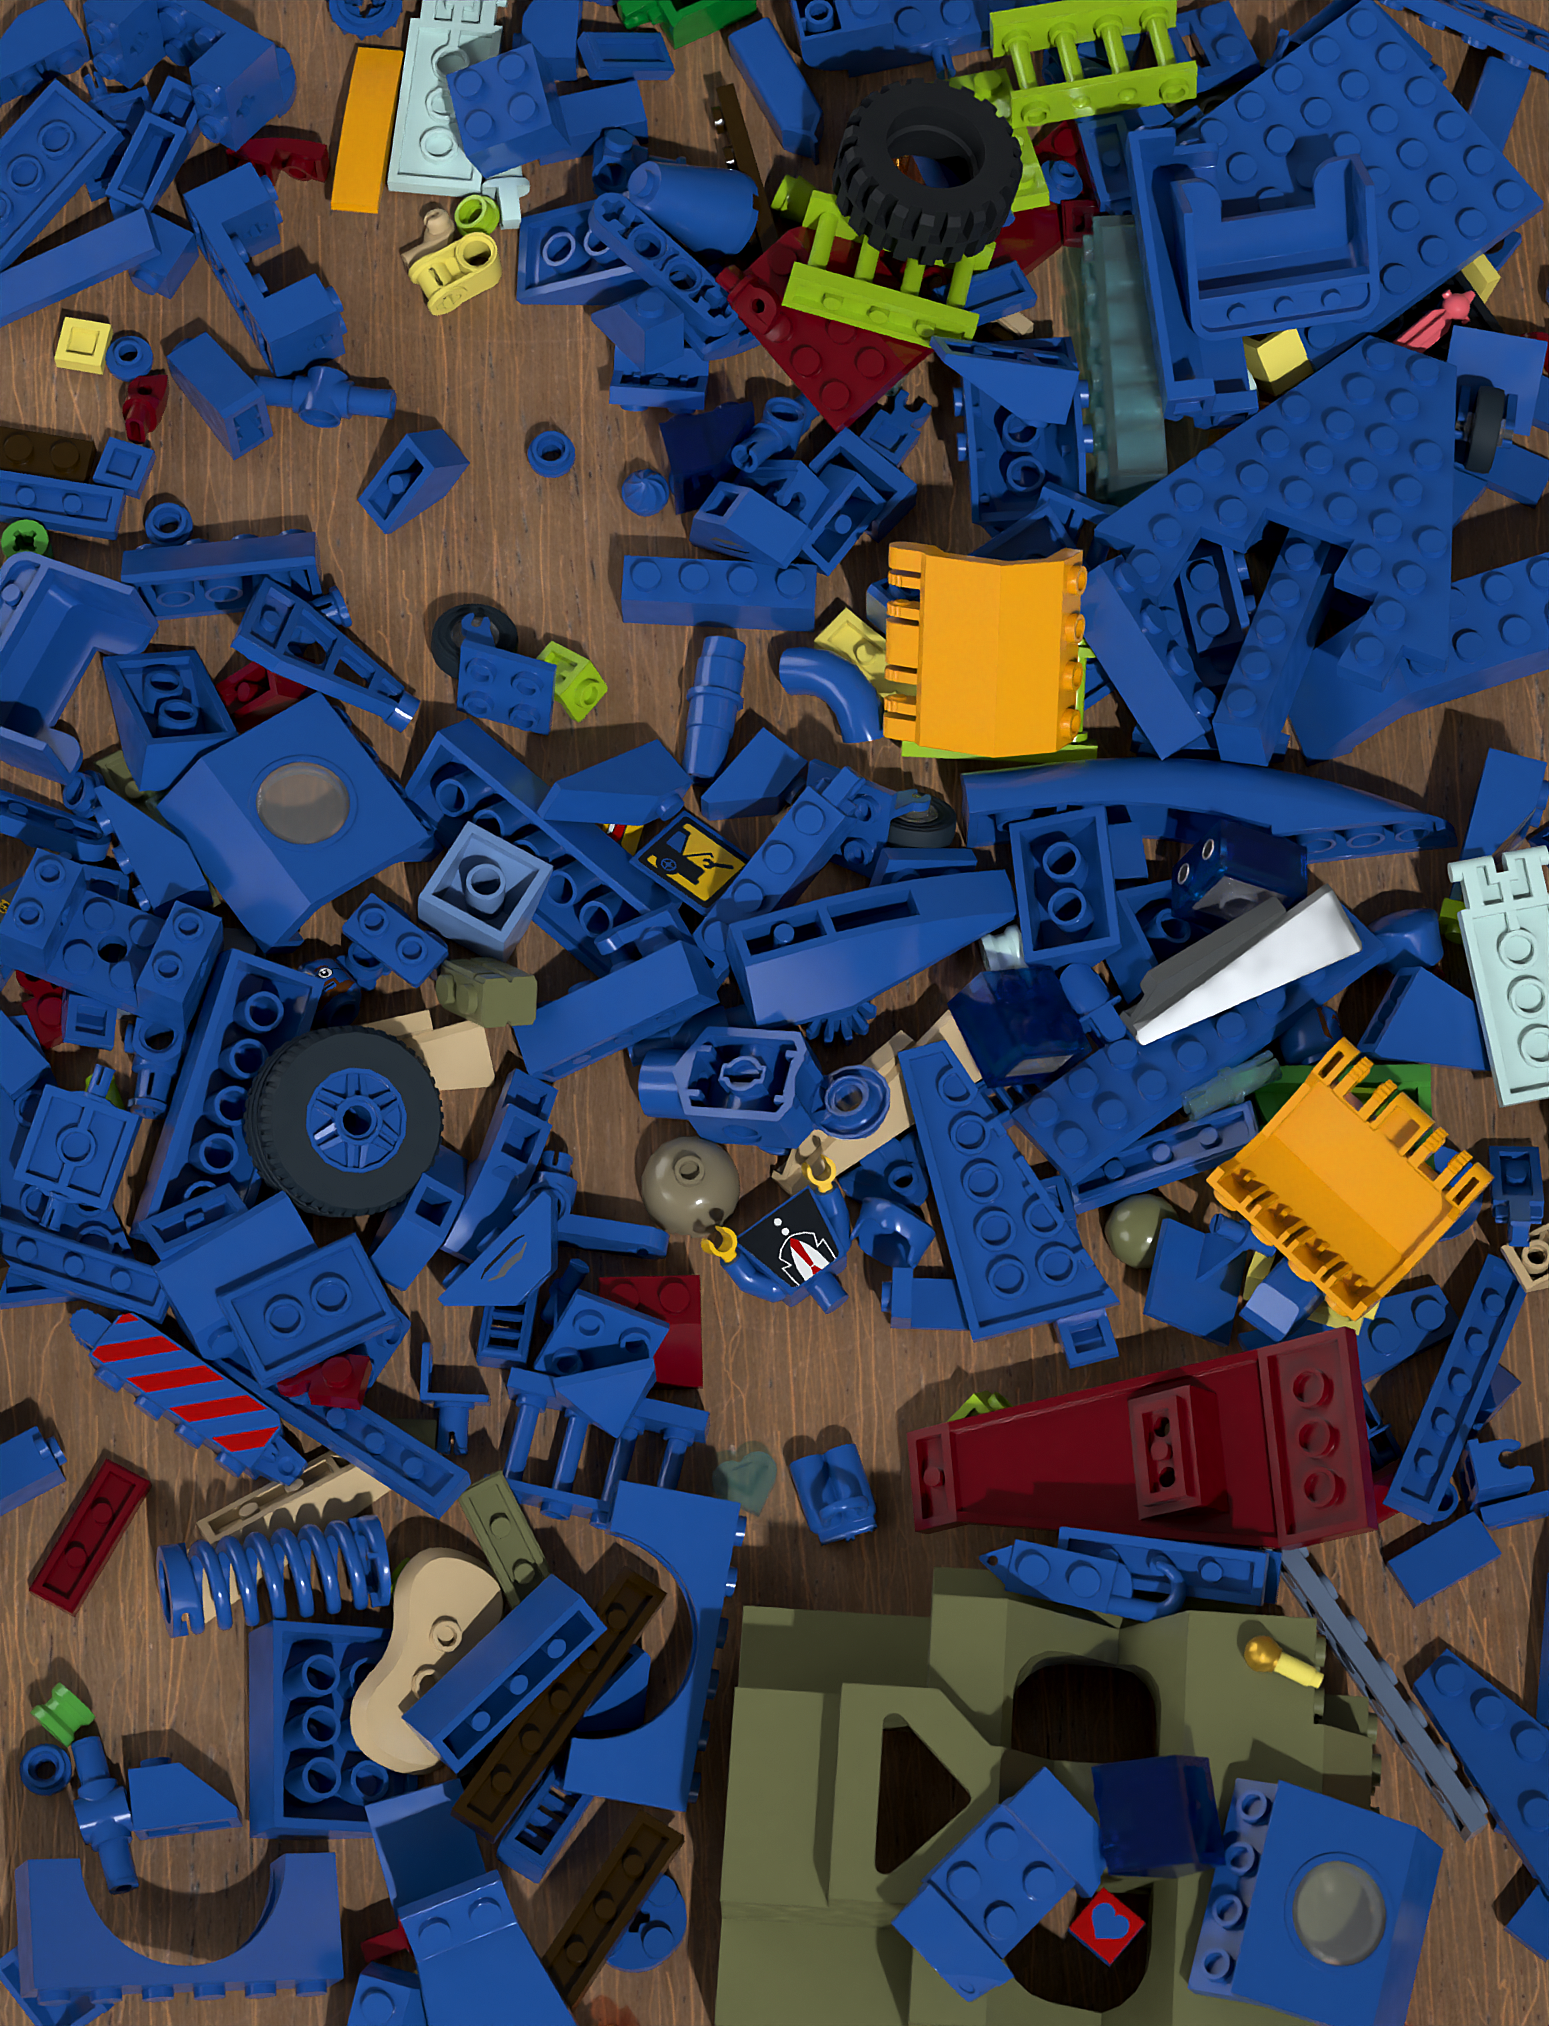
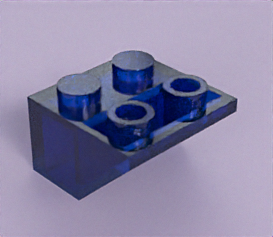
M752 401L742 404L726 402L717 406L713 411L697 415L682 413L671 417L667 422L659 424L661 466L669 486V494L675 515L699 510L720 481L733 483L741 469L733 463L731 452L736 445L750 436V431L755 426V413Z
M1169 1755L1099 1764L1091 1767L1094 1782L1093 1796L1098 1807L1103 1839L1102 1852L1106 1860L1108 1875L1176 1879L1226 1865L1209 1757Z

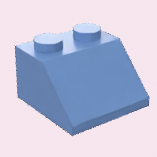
M468 821L418 897V923L482 957H493L506 963L529 927L553 872V866Z

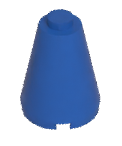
M647 161L633 171L628 181L629 199L637 208L699 257L710 262H722L719 258L726 254L733 257L739 253L751 238L756 227L759 210L753 208V194L759 196L756 183L749 175L738 170Z

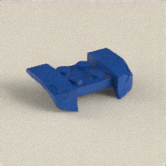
M1042 1767L1012 1798L1008 1797L1002 1804H996L921 1880L923 1884L917 1889L919 1893L890 1922L967 2002H973L994 1987L1000 1986L1014 1977L1013 1973L1001 1960L1072 1887L1083 1900L1093 1896L1101 1883L1100 1877L1107 1865L1110 1864L1114 1849L1094 1818L1046 1767Z

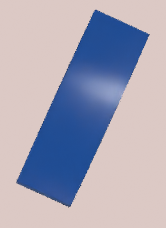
M168 75L151 111H145L105 192L107 197L135 210L143 207L149 212L153 210L175 178L201 133L198 126L199 121L191 85Z

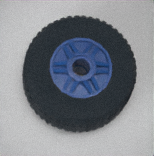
M358 1025L334 1026L309 1031L292 1038L291 1041L285 1042L281 1045V1048L272 1052L273 1056L265 1060V1064L257 1071L258 1075L253 1078V1086L249 1088L247 1093L249 1096L248 1100H245L246 1112L243 1115V1119H245L243 1129L246 1132L245 1144H248L249 1147L247 1151L249 1156L253 1158L251 1160L253 1166L257 1167V1173L261 1178H264V1183L267 1187H271L274 1194L282 1190L285 1191L295 1208L302 1209L306 1213L325 1217L340 1218L380 1213L404 1201L406 1195L412 1191L418 1182L422 1172L429 1171L431 1166L434 1167L435 1156L439 1154V1144L442 1143L443 1136H441V1132L444 1130V1124H442L444 1113L441 1112L440 1108L443 1105L442 1100H439L438 1096L440 1092L438 1088H435L434 1076L431 1077L429 1074L431 1071L427 1066L423 1065L424 1061L421 1057L416 1056V1052L412 1048L406 1047L407 1044L402 1040H397V1037L391 1034L388 1035L382 1030L375 1031L374 1028Z

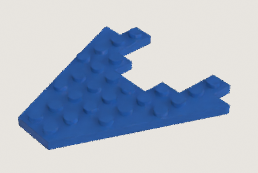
M1369 335L1100 522L1094 530L1095 542L1129 554L1126 562L1132 565L1138 572L1142 588L1152 604L1158 608L1201 538L1245 554L1267 519L1349 550L1334 574V588L1367 599L1373 603L1337 663V677L1382 693L1402 657L1446 672L1449 663L1457 366Z

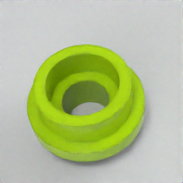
M471 195L466 197L456 208L454 216L459 233L463 237L473 232H482L490 235L495 230L500 219L499 206L486 196Z

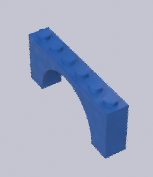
M618 1480L614 1483L605 1534L619 1537L644 1549L655 1557L672 1575L681 1589L690 1613L692 1625L691 1657L684 1679L675 1695L656 1716L645 1724L625 1734L606 1739L568 1738L558 1790L675 1812H686L688 1803H696L701 1782V1773L693 1771L697 1751L705 1752L710 1732V1721L703 1720L706 1699H715L719 1681V1670L712 1668L715 1648L723 1649L728 1631V1618L721 1617L724 1597L732 1598L737 1580L738 1568L730 1566L733 1546H742L746 1530L747 1517L739 1515L741 1503Z
M335 1852L285 1853L270 1864L269 1890L263 1912L246 1941L228 1957L215 1962L193 1966L158 1962L137 1953L121 1942L103 1923L89 1899L82 1876L80 1858L28 1859L15 1869L21 1998L38 1997V2005L41 2006L70 2003V1996H90V2003L110 2004L122 2001V1994H142L143 2002H163L173 2000L174 1993L193 1992L194 2000L206 2001L225 1998V1991L245 1990V1998L248 1999L276 1996V1989H295L297 1997H314L327 1994L328 1987L344 1978Z

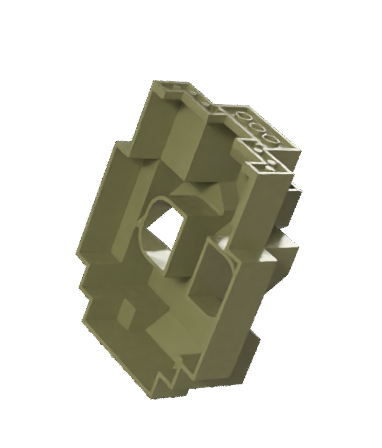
M934 1566L930 1617L743 1606L738 1687H735L721 1879L720 1905L722 1923L714 2026H1320L1266 2007L1194 1994L1187 1987L1236 1779L1241 1778L1278 1784V1781L1282 1780L1380 1814L1379 1807H1371V1796H1374L1375 1787H1379L1381 1781V1755L1372 1754V1744H1376L1377 1713L1368 1712L1369 1697L1324 1694V1687H1319L1318 1689L1312 1686L1306 1687L1274 1671L1272 1673L1253 1671L1246 1664L1244 1652L1247 1643L1254 1637L1260 1635L1272 1637L1278 1646L1283 1649L1282 1652L1316 1667V1670L1320 1672V1667H1324L1326 1636L1316 1634L1317 1618L1256 1615L1255 1605L1186 1596L1184 1604L1177 1614L1143 1622L1005 1591V1584L990 1570ZM1133 1590V1598L1155 1603L1165 1601L1170 1595L1167 1593ZM1069 1664L1116 1667L1133 1672L1146 1684L1154 1700L1156 1713L1155 1767L1055 1761L1011 1749L1012 1710L1015 1692L1026 1677L1047 1666ZM882 1731L914 1732L969 1793L971 1802L895 1871L884 1875L875 1868ZM1042 1767H1046L1094 1818L1114 1849L1113 1857L1100 1877L1101 1883L1096 1891H1100L1104 1887L1109 1892L1149 1895L1147 1957L1143 1980L1136 1992L1123 2004L1103 2013L1048 2002L1030 1994L1014 1977L1004 1984L994 1987L975 2001L967 2002L890 1922L919 1893L917 1889L923 1884L921 1880L996 1804H1002L1008 1797L1012 1798ZM1338 1862L1320 1864L1304 1876L1294 1895L1292 1914L1296 1933L1304 1947L1317 1959L1327 1964L1347 1966L1359 1961L1360 1953H1366L1367 1934L1373 1927L1372 1921L1368 1918V1901H1371L1372 1892L1375 1890L1367 1878L1358 1870ZM1003 1958L1001 1961H1002V1962L1006 1965V1967L1008 1968V1966H1007V1964H1006V1962H1005V1960H1004V1958Z

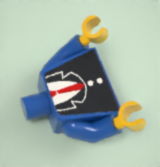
M820 1154L821 1159L824 1161L825 1169L819 1176L812 1175V1170L805 1161L801 1166L804 1177L817 1185L814 1192L809 1185L738 1236L730 1228L716 1225V1230L723 1237L722 1245L716 1249L710 1240L703 1238L701 1240V1247L707 1254L721 1257L720 1265L742 1292L771 1303L782 1300L789 1307L797 1305L811 1295L824 1313L829 1314L839 1308L849 1298V1295L836 1280L835 1276L847 1267L846 1253L852 1246V1240H850L849 1210L837 1182L833 1181L836 1176V1166L830 1158Z

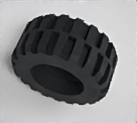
M924 78L907 79L905 85H901L899 81L882 86L880 93L874 91L862 99L861 105L855 108L849 117L833 166L835 170L832 176V187L837 195L836 203L844 217L850 216L849 226L858 236L866 235L869 238L868 244L879 252L884 248L893 253L892 258L906 262L907 258L917 259L918 265H934L935 260H942L943 264L959 262L962 259L963 253L967 258L973 257L983 251L985 245L993 243L1007 220L1023 172V163L1020 160L1022 155L1021 147L1016 136L1011 137L1013 129L1004 116L998 118L996 115L997 108L986 98L980 101L974 97L975 92L964 86L961 89L949 86L950 81L935 79L934 83H924ZM906 155H917L934 159L951 169L963 185L952 188H935L920 184L903 174L891 159Z

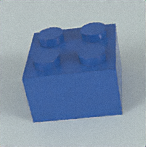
M532 43L446 75L465 156L485 179L571 147L551 66Z

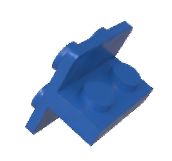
M1222 546L1223 553L1187 561L1179 573L1199 659L1242 648L1257 610L1245 556L1243 553L1234 552L1225 546Z

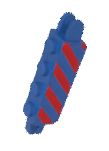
M81 1308V1310H76V1313H72V1318H69L71 1331L76 1341H79L80 1346L83 1345L90 1352L88 1356L96 1369L93 1376L105 1387L115 1393H118L121 1388L128 1391L137 1398L133 1404L145 1415L155 1421H158L161 1416L168 1419L177 1426L174 1433L180 1439L197 1450L202 1444L218 1454L214 1461L225 1471L237 1478L242 1473H245L256 1481L261 1475L283 1486H289L301 1477L308 1463L286 1442L284 1426L281 1423L280 1415L135 1313L119 1315L113 1323L100 1314H95L94 1310L90 1311L89 1308Z

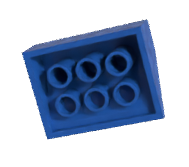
M272 1620L249 1632L250 1838L297 1841L373 1838L364 1805L418 1789L417 1775L399 1773L374 1762L356 1745L351 1733L350 1711L355 1693L363 1680L382 1659L393 1629Z

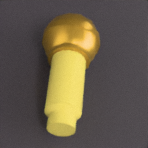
M1260 1635L1252 1638L1247 1643L1244 1658L1246 1664L1253 1671L1270 1673L1274 1671L1306 1687L1319 1688L1324 1674L1318 1672L1316 1667L1282 1652L1283 1649L1278 1646L1272 1637Z

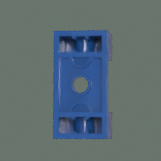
M87 0L83 4L87 25L86 31L90 39L93 64L96 70L106 79H114L131 89L166 55L178 66L188 67L199 121L198 126L202 134L211 142L221 143L236 152L284 107L274 42L202 0Z
M248 162L183 194L191 231L195 234L197 246L273 378L294 379L296 376L308 372L312 367L321 366L345 354L342 335L348 333L340 315L344 309L336 291L331 285L324 288L318 276L314 273L270 295L261 275L257 273L252 276L246 264L250 261L249 258L281 243L278 224L282 223L283 219L275 203L279 199L271 180L266 174L259 177L252 163Z
M37 848L0 924V956L3 965L184 1034L209 984L218 955L224 952L221 917L176 900L167 920L99 895L87 890L84 865ZM111 943L120 944L127 950L122 960L113 963L101 959L99 952L105 945Z

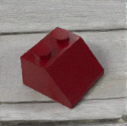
M700 1275L599 1277V1297L669 1323L670 1329L653 1356L657 1381L651 1390L703 1389Z

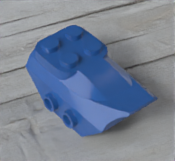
M1071 336L982 342L1064 353L1078 369ZM960 375L961 387L953 388L954 416H963L964 432L956 434L958 462L967 461L972 523L982 526L992 538L1035 510L1042 488L1048 481L1087 497L1086 453H1093L1092 425L1083 424L1082 408H1089L1087 379L1079 380L1078 377L1066 424L1048 423L1047 427L1039 428L1021 422L1019 417Z

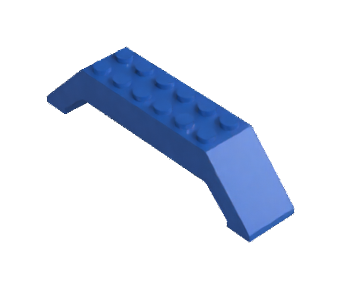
M1549 552L1451 583L1449 663L1446 672L1402 657L1382 693L1337 677V663L1366 614L1312 651L1287 716L1306 767L1352 753L1355 746L1404 715L1549 669Z

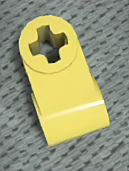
M482 232L467 234L447 247L420 258L408 271L411 281L414 284H419L428 298V309L433 315L437 316L451 312L468 299L491 289L499 282L502 275L496 243L489 235ZM478 257H485L489 259L485 264L480 266H472L469 264L473 259Z

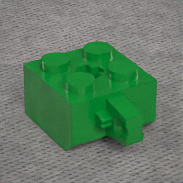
M619 0L617 2V12L626 30L651 22L652 25L659 23L674 50L757 13L756 0Z

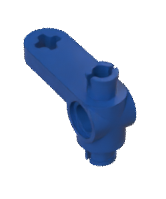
M542 1152L540 1171L534 1172L522 1199L532 1190L538 1196L543 1190H551L558 1197V1208L561 1210L558 1215V1246L650 1260L666 1257L670 1235L663 1230L645 1225L574 1215L573 1208L578 1182L569 1177L573 1157L559 1152L558 1162L555 1165V1152Z

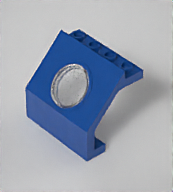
M319 691L201 757L156 806L175 834L188 844L198 865L264 954L293 953L304 941L298 930L323 905L395 863L432 862L444 849L434 837L435 831L431 823L422 815L417 814L406 800L407 793L396 780L389 777L378 763L379 756L370 745L361 741L351 728L352 721L347 713L336 705H330Z
M1237 1778L1187 1989L1198 1995L1266 2007L1320 2026H1404L1443 1848L1416 1826L1279 1780L1278 1784Z

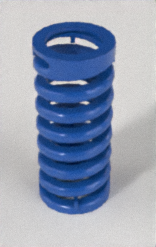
M371 1514L348 1518V1525L339 1519L332 1520L327 1524L324 1533L318 1526L312 1523L305 1524L300 1528L297 1538L291 1530L282 1527L273 1532L270 1542L264 1534L255 1531L246 1536L243 1546L237 1538L228 1535L218 1541L215 1550L208 1541L200 1539L191 1545L188 1557L185 1542L159 1545L156 1553L157 1579L163 1618L169 1637L172 1639L189 1635L187 1621L182 1622V1615L184 1613H188L189 1626L193 1634L199 1635L205 1631L202 1590L203 1567L214 1601L217 1626L222 1631L232 1628L230 1563L238 1583L246 1625L252 1627L260 1622L257 1599V1560H259L264 1574L272 1619L285 1621L287 1618V1605L284 1593L285 1555L295 1584L299 1615L303 1618L312 1617L315 1608L311 1587V1551H313L322 1579L325 1608L330 1614L339 1613L342 1602L337 1572L338 1546H340L346 1563L351 1598L355 1609L364 1610L368 1606V1594L370 1595L372 1608L388 1606L391 1599V1575L385 1536L378 1516Z

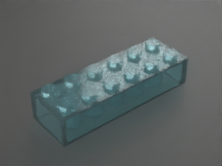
M1134 215L1092 216L1091 234L1082 235L1083 257H1080L1081 285H1085L1083 324L1084 328L1088 327L1086 368L1091 370V384L1088 387L1089 412L1093 413L1092 456H1096L1097 471H1094L1095 500L1104 499V504L1122 508L1168 476L1165 427Z

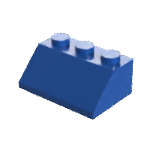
M1100 805L1009 824L1024 960L1027 966L1041 980L1061 976L1062 972L1074 963L1088 964L1092 968L1121 949L1123 942L1106 807Z
M282 1190L157 1263L152 1268L180 1329L201 1359L209 1365L239 1347L217 1302V1297L319 1248L290 1198Z

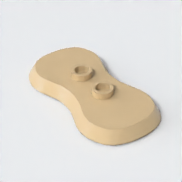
M428 1548L410 1559L397 1579L393 1599V1630L389 1644L382 1659L363 1680L356 1691L350 1711L351 1733L356 1745L366 1756L383 1767L403 1774L424 1775L436 1771L444 1765L439 1758L426 1748L401 1717L504 1619L505 1594L493 1570L479 1559L451 1548Z

